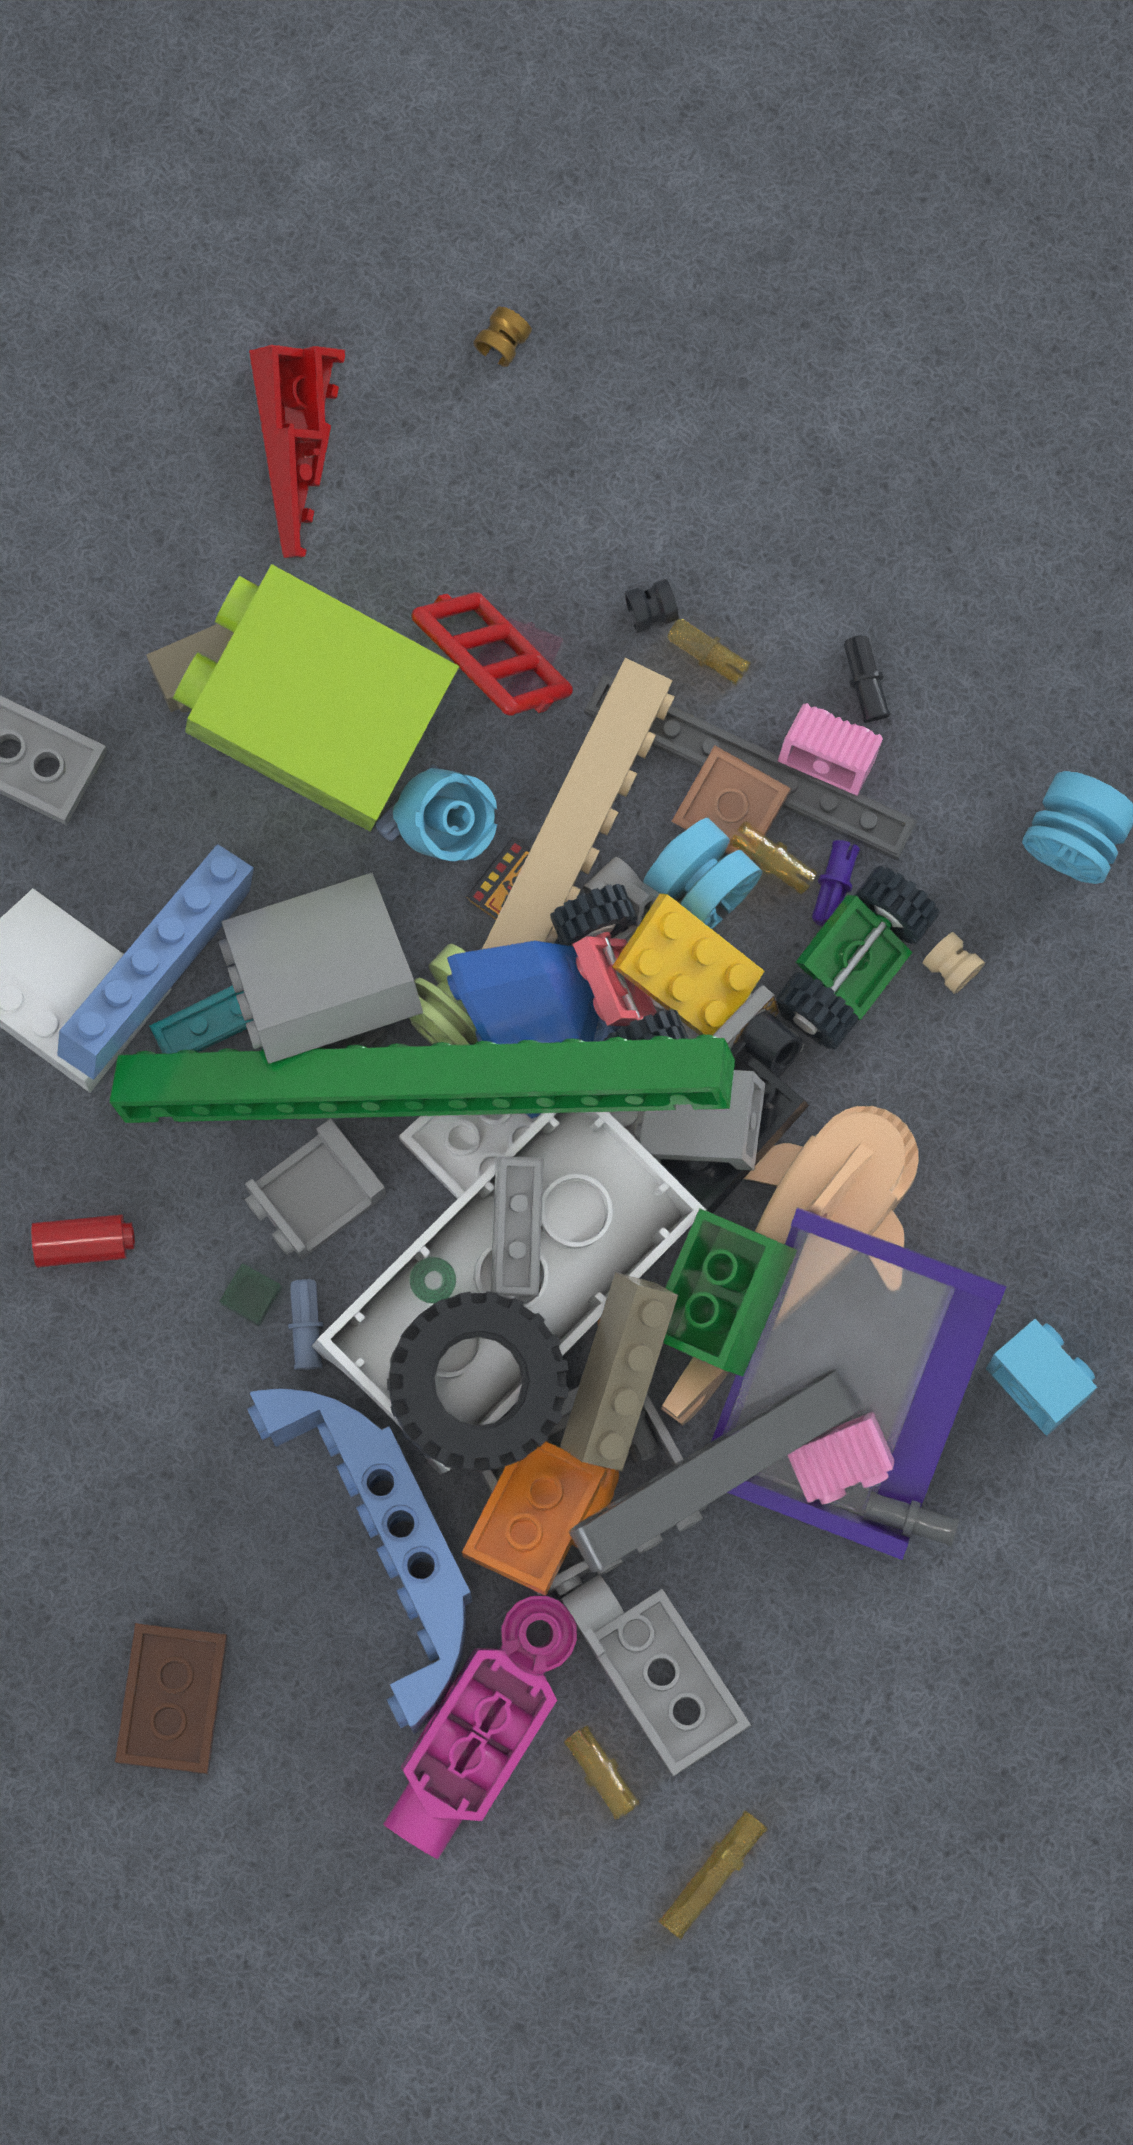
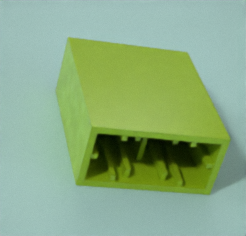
M272 564L260 586L239 576L228 593L215 620V623L234 633L217 663L197 652L174 694V700L192 709L187 718L185 733L371 832L459 666Z

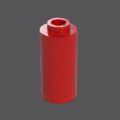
M123 1214L32 1223V1249L36 1268L127 1259V1250L135 1249L133 1223H125Z

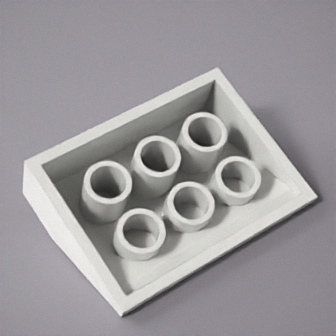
M35 889L30 890L0 918V1027L89 1093L96 1087L117 1060L118 1055L122 1054L172 989L168 990L93 1080L57 1056L59 1030L124 954Z

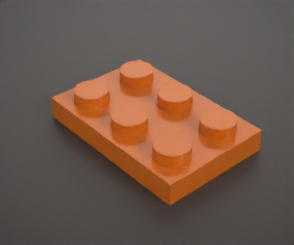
M545 1441L542 1446L535 1449L526 1458L505 1466L462 1551L463 1557L546 1596L573 1543V1539L568 1531L585 1519L607 1475L606 1469L601 1466L581 1462L564 1449Z

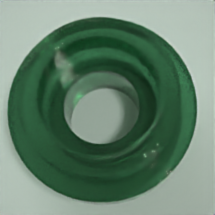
M428 1257L414 1265L410 1273L409 1284L413 1294L419 1300L434 1304L450 1297L456 1286V1275L454 1269L447 1261L437 1257ZM432 1271L439 1273L442 1280L440 1286L436 1289H429L425 1284L426 1275Z

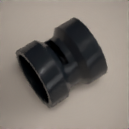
M667 579L654 582L652 587L646 591L639 588L625 591L626 605L629 612H634L636 624H633L637 633L649 630L654 622L661 621L669 624L679 620L675 597Z

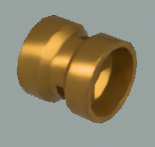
M499 306L490 317L488 329L480 331L475 338L474 346L485 357L492 347L503 355L497 364L507 367L516 356L515 348L518 344H523L527 340L532 329L519 314L511 309Z

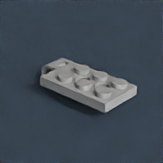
M0 696V744L9 739L21 743V750L15 757L6 759L0 756V794L67 826L107 753L106 746ZM44 758H54L60 763L58 771L50 777H43L36 773L37 764Z
M598 1574L560 1599L562 1604L571 1613L577 1629L673 1777L751 1726L663 1589L624 1613L611 1589L601 1575ZM665 1660L673 1666L675 1677L671 1683L659 1686L649 1679L648 1668L654 1661ZM682 1699H691L700 1708L699 1719L691 1725L679 1723L673 1715L674 1705Z

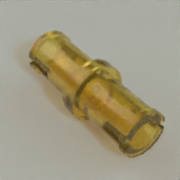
M747 821L741 824L737 831L750 839L751 842L749 843L740 835L734 834L730 840V845L742 850L747 856L760 864L759 868L766 875L774 874L795 889L798 894H803L810 885L798 878L796 873L806 880L813 882L817 872L788 853L787 846L781 841L774 843Z
M585 1726L581 1731L579 1729L569 1736L563 1743L566 1747L568 1746L587 1776L584 1780L588 1786L596 1788L613 1813L615 1820H618L635 1809L640 1802L635 1798L618 1773L617 1769L620 1766L616 1760L608 1758L591 1733L589 1726Z

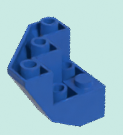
M529 941L458 953L447 957L452 972L451 975L447 976L449 988L457 1001L461 1000L477 1029L475 1034L478 1042L490 1041L496 1044H517L522 1040H535L540 1043H555L570 1038L580 1039L584 1042L594 1041L599 1019L593 1005V998L595 996L589 982L582 977L577 968L576 958L578 956L573 946ZM541 1113L526 1114V1115H527L529 1118L533 1119V1118L539 1116Z

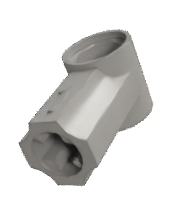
M614 857L583 886L585 894H588L591 890L596 888L600 890L606 885H624L638 917L634 924L638 927L660 893L643 883L632 868L622 859Z

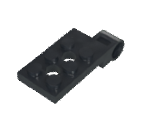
M768 1011L756 1015L746 1025L740 1039L730 1049L735 1059L734 1070L754 1071L765 1083L755 1166L809 1106L800 1095L779 1079L799 1055L803 1040ZM661 1159L660 1164L710 1213L715 1212L751 1171L737 1170L729 1162L710 1161L705 1168L694 1170L690 1166L691 1160Z

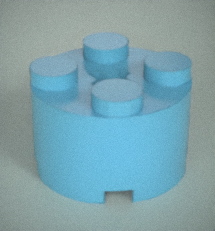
M431 768L416 775L408 782L393 808V818L398 825L402 838L415 851L445 861H465L477 857L493 840L497 824L494 823V809H497V804L489 787L478 778L450 770Z

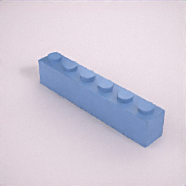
M217 844L59 1030L57 1056L94 1080L222 927L221 921L227 920L242 903L250 891L254 867Z

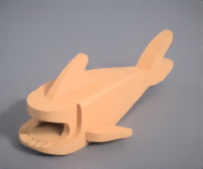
M856 1106L832 1117L816 1137L812 1135L803 1147L792 1143H782L773 1146L757 1163L754 1170H751L744 1178L745 1180L777 1187L763 1212L755 1232L785 1244L798 1207L904 1247V1230L893 1211L912 1186L917 1173L919 1158L914 1135L898 1116L889 1111L874 1106ZM808 1233L773 1330L838 1274L859 1251ZM869 1256L887 1289L892 1292L898 1291L902 1283V1268ZM693 1357L663 1403L661 1410L681 1425H684L710 1399L727 1376L728 1371Z

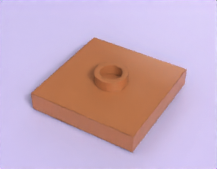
M714 745L671 822L687 830L698 821L709 818L729 837L730 842L725 851L727 854L742 850L752 859L792 789Z

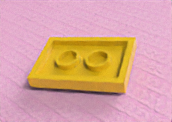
M659 894L612 966L613 969L666 1010H677L681 1021L699 1035H714L745 1003L765 972L668 894Z

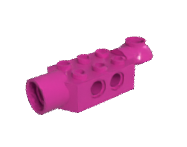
M530 1596L517 1602L507 1612L502 1625V1645L500 1648H475L401 1765V1769L409 1783L383 1825L436 1859H439L462 1820L482 1821L557 1701L543 1674L561 1666L572 1654L577 1641V1625L569 1610L559 1600L548 1596ZM536 1620L545 1621L550 1628L549 1640L541 1646H532L526 1638L528 1626Z

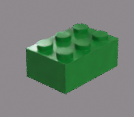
M699 1208L665 1287L677 1294L678 1297L663 1343L717 1368L743 1377L797 1250Z

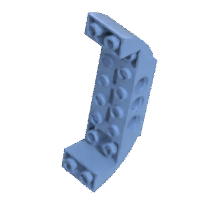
M282 1388L252 1391L250 1395L255 1405L247 1408L262 1440L271 1437L275 1447L317 1427L330 1456L332 1457L340 1453L344 1463L336 1467L350 1497L359 1494L364 1503L356 1508L370 1538L379 1534L384 1544L376 1550L389 1578L392 1579L399 1575L404 1586L396 1590L410 1621L419 1617L424 1626V1629L418 1631L417 1634L430 1662L437 1658L440 1659L390 1684L395 1695L388 1698L387 1702L400 1728L409 1725L413 1734H415L433 1716L456 1677L462 1660L466 1636L465 1606L473 1602L471 1592L390 1426L381 1430L357 1410L336 1399L310 1391ZM385 1480L394 1484L393 1489L387 1495L376 1496L371 1493V1489L379 1481ZM408 1521L414 1525V1529L406 1537L400 1538L391 1534L393 1526L398 1522ZM429 1562L434 1566V1571L428 1578L416 1579L411 1576L412 1568L417 1563Z

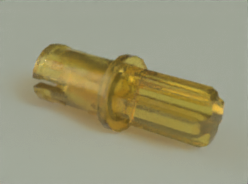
M678 619L668 633V640L699 660L698 665L700 667L707 665L731 681L735 686L740 682L743 675L732 669L729 664L741 672H747L751 665L750 661H746L720 644L721 639L718 636L713 639L684 619Z

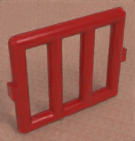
M474 592L451 598L447 593L439 595L434 603L417 607L412 611L411 617L414 623L459 666L504 714L512 716L531 709L541 713L547 711L553 702L571 696L573 692L572 685L482 594ZM474 611L488 626L452 636L437 620ZM503 640L518 656L482 666L467 650ZM533 670L548 686L512 697L497 680Z

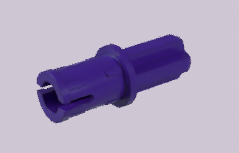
M835 840L832 842V850L825 873L818 878V884L821 887L812 914V920L818 926H824L844 900L846 893L852 890L853 886L850 883V878L860 848L853 844L851 850H848L850 846L848 841Z

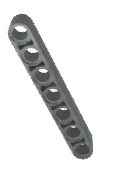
M832 1369L586 1518L568 1532L591 1572L599 1571L856 1413L859 1408L838 1371Z

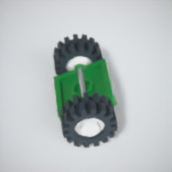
M883 866L876 867L855 895L848 894L796 960L795 963L805 973L804 975L798 971L794 973L775 997L779 1012L782 1013L781 1016L785 1020L790 1021L795 1028L800 1029L806 1036L813 1038L820 1046L823 1044L827 1049L832 1048L836 1050L912 954V951L901 940L904 939L907 943L912 944L913 942L917 944L939 916V909L934 907L936 905L934 901L926 898L928 895L923 890H918L916 884L911 880L909 882L906 881L902 874H895L888 867L886 869Z

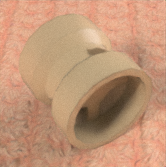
M951 932L932 949L924 959L923 964L932 973L940 972L944 978V985L953 994H956L979 973L985 962L976 953L969 954L966 950L964 951L963 941L954 932Z

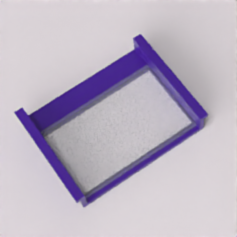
M797 1207L785 1245L796 1249L797 1252L744 1376H735L711 1442L816 1377L836 1369L859 1408L856 1413L836 1426L874 1412L895 1461L893 1469L887 1472L889 1477L883 1482L867 1488H863L861 1482L845 1488V1496L828 1504L821 1505L819 1499L808 1503L787 1455L727 1493L902 1560L910 1538L903 1536L902 1530L869 1519H863L871 1491L911 1504L912 1500L920 1502V1507L922 1506L1006 1286Z

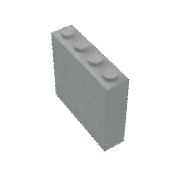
M373 873L221 921L226 939L218 942L226 966L235 964V966L227 968L235 993L244 991V993L236 995L244 1021L254 1019V1021L245 1024L253 1048L256 1049L263 1046L268 1064L423 1013L413 976Z

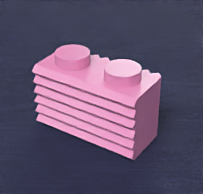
M806 703L802 705L784 739L778 762L858 796L876 760L883 738L880 734L875 735L873 731L866 727L857 726L856 724L851 725L848 720L842 721L840 717L835 718L832 713L830 714L824 709H817V707H810Z
M874 1412L835 1426L788 1455L807 1502L819 1499L821 1505L842 1498L846 1495L845 1488L859 1482L862 1483L863 1488L883 1482L889 1477L887 1472L893 1469L895 1462Z

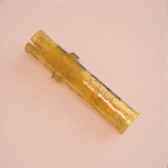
M744 1810L742 1816L721 1843L715 1841L710 1848L713 1853L662 1918H659L658 1922L682 1940L684 1934L706 1906L709 1905L735 1870L741 1871L745 1865L742 1860L761 1836L767 1832L768 1828Z

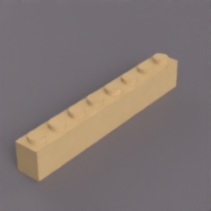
M627 658L624 659L482 949L529 941L555 944L558 935L551 921L550 914L555 912L554 910L557 907L564 906L563 903L566 901L577 899L576 896L579 895L581 889L575 887L574 884L580 871L589 874L599 854V850L593 848V845L599 833L608 835L618 815V811L611 808L618 794L625 797L628 795L637 776V773L630 769L637 755L644 759L646 758L656 737L649 730L656 717L661 720L665 719L675 698L668 694L673 680Z

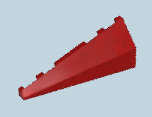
M268 345L249 350L281 549L284 558L305 557L307 550L300 546L301 522L311 523L313 521L314 511L304 507L308 487L320 485L331 425L325 422L326 398H337L339 387L335 384H329L333 362L343 363L345 350L319 346L301 349Z

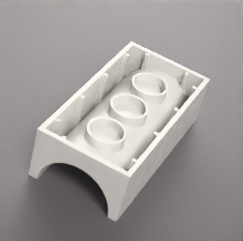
M609 1112L543 1113L501 1155L505 1157L544 1158L539 1296L502 1297L516 1298L524 1302L523 1306L533 1313H539L545 1319L544 1323L551 1333L558 1336L561 1342L559 1348L563 1356L601 1317L615 1272L640 1278L693 1224L699 1208L706 1209ZM496 1161L312 1345L324 1359L333 1363L368 1394L400 1428L401 1426L396 1417H393L390 1408L392 1405L390 1393L387 1390V1379L389 1378L391 1364L389 1362L392 1352L395 1350L404 1330L419 1314L442 1299L469 1291L470 1293L491 1292ZM481 1337L464 1339L451 1346L440 1359L435 1375L437 1396L445 1410L459 1421L476 1426L491 1424L500 1420L518 1401L522 1386L520 1367L511 1352L498 1342ZM425 1456L427 1462L439 1474L448 1472L451 1469Z

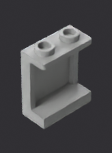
M734 1070L730 1109L693 1110L691 1104L676 1105V1110L644 1111L642 1124L639 1123L636 1128L635 1139L659 1163L661 1159L729 1162L737 1170H754L765 1083L754 1071Z
M331 1118L316 1129L318 1133L316 1137L256 1182L250 1179L245 1183L250 1196L244 1200L260 1221L268 1217L277 1228L271 1235L283 1252L288 1256L294 1251L301 1260L387 1196L384 1185Z

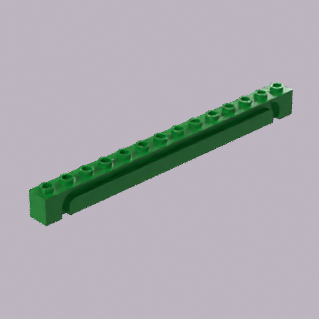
M699 1035L695 1039H672L667 1036H655L650 1040H627L621 1037H612L606 1041L590 1042L570 1038L555 1043L522 1040L517 1044H496L490 1041H479L474 1045H452L445 1042H437L431 1046L414 1047L399 1043L379 1048H367L361 1045H349L343 1049H324L318 1047L269 1064L263 1048L260 1051H238L236 1049L224 1048L218 1052L203 1053L193 1050H179L177 1053L167 1054L138 1051L132 1055H118L109 1103L125 1123L158 1122L159 1117H172L175 1122L664 1111L676 1110V1105L691 1104L693 1110L730 1109L735 1059L725 1038H718L713 1035Z

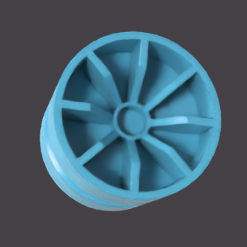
M704 818L685 832H682L665 847L647 872L643 883L660 894H668L674 900H678L685 895L680 904L713 929L723 920L716 913L715 907L719 904L730 913L755 887L762 875V870L742 850H737L722 858L730 839L709 818Z

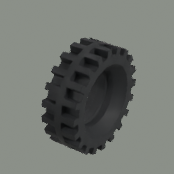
M470 1291L459 1293L456 1296L434 1303L419 1314L400 1336L401 1338L392 1352L389 1362L391 1364L389 1378L387 1379V1390L390 1393L392 1405L390 1408L393 1417H396L403 1430L402 1434L407 1440H410L421 1450L420 1453L428 1459L432 1458L451 1469L469 1470L471 1472L499 1469L526 1458L527 1455L542 1446L555 1425H558L562 1417L561 1410L564 1400L568 1398L569 1387H566V1371L569 1370L567 1360H564L559 1348L561 1342L558 1336L551 1333L544 1323L545 1319L539 1313L535 1314L523 1306L524 1302L516 1298H505L499 1296L497 1292L490 1291L486 1293H470ZM481 1337L496 1341L511 1352L520 1367L522 1386L518 1401L508 1415L494 1423L476 1426L459 1421L445 1410L437 1396L435 1375L440 1359L451 1346L464 1339Z

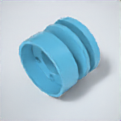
M1059 772L1053 779L1042 803L1046 810L1036 812L1032 821L1033 826L1029 827L1026 831L1022 843L1033 857L1053 869L1081 882L1102 883L1110 871L1111 867L1109 864H1113L1118 855L1115 845L1125 842L1133 826V803L1112 786L1096 778L1078 772Z

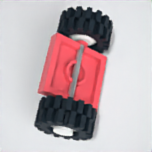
M610 884L600 890L598 888L593 889L585 895L582 893L576 896L577 899L566 901L563 903L564 906L557 907L554 910L555 912L550 914L561 944L573 946L577 953L576 965L580 974L589 982L595 996L593 998V1005L596 1013L606 1022L607 1026H622L616 1029L617 1032L607 1035V1038H604L603 1041L612 1037H621L627 1040H650L655 1036L689 1039L677 1010L669 1009L666 1012H656L651 997L612 968L627 944L626 939L613 937L617 936L618 932H624L629 929L628 926L634 925L636 920H638L624 885L615 884L611 886Z

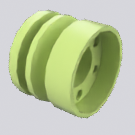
M448 944L429 964V970L437 981V986L422 978L414 980L423 1013L409 1019L416 1030L431 1044L445 1042L452 1045H470L468 1042L472 1044L478 1042L475 1034L476 1027L462 1001H457L453 996L447 982V976L452 974L447 957L466 952L454 944Z

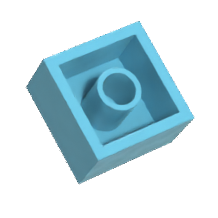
M1034 1319L993 1355L986 1370L1039 1429L1048 1436L1090 1398L1097 1386L1092 1382L1095 1379V1375L1086 1363L1078 1357L1072 1360L1061 1348L1064 1341L1057 1331L1049 1324L1045 1323L1042 1326Z

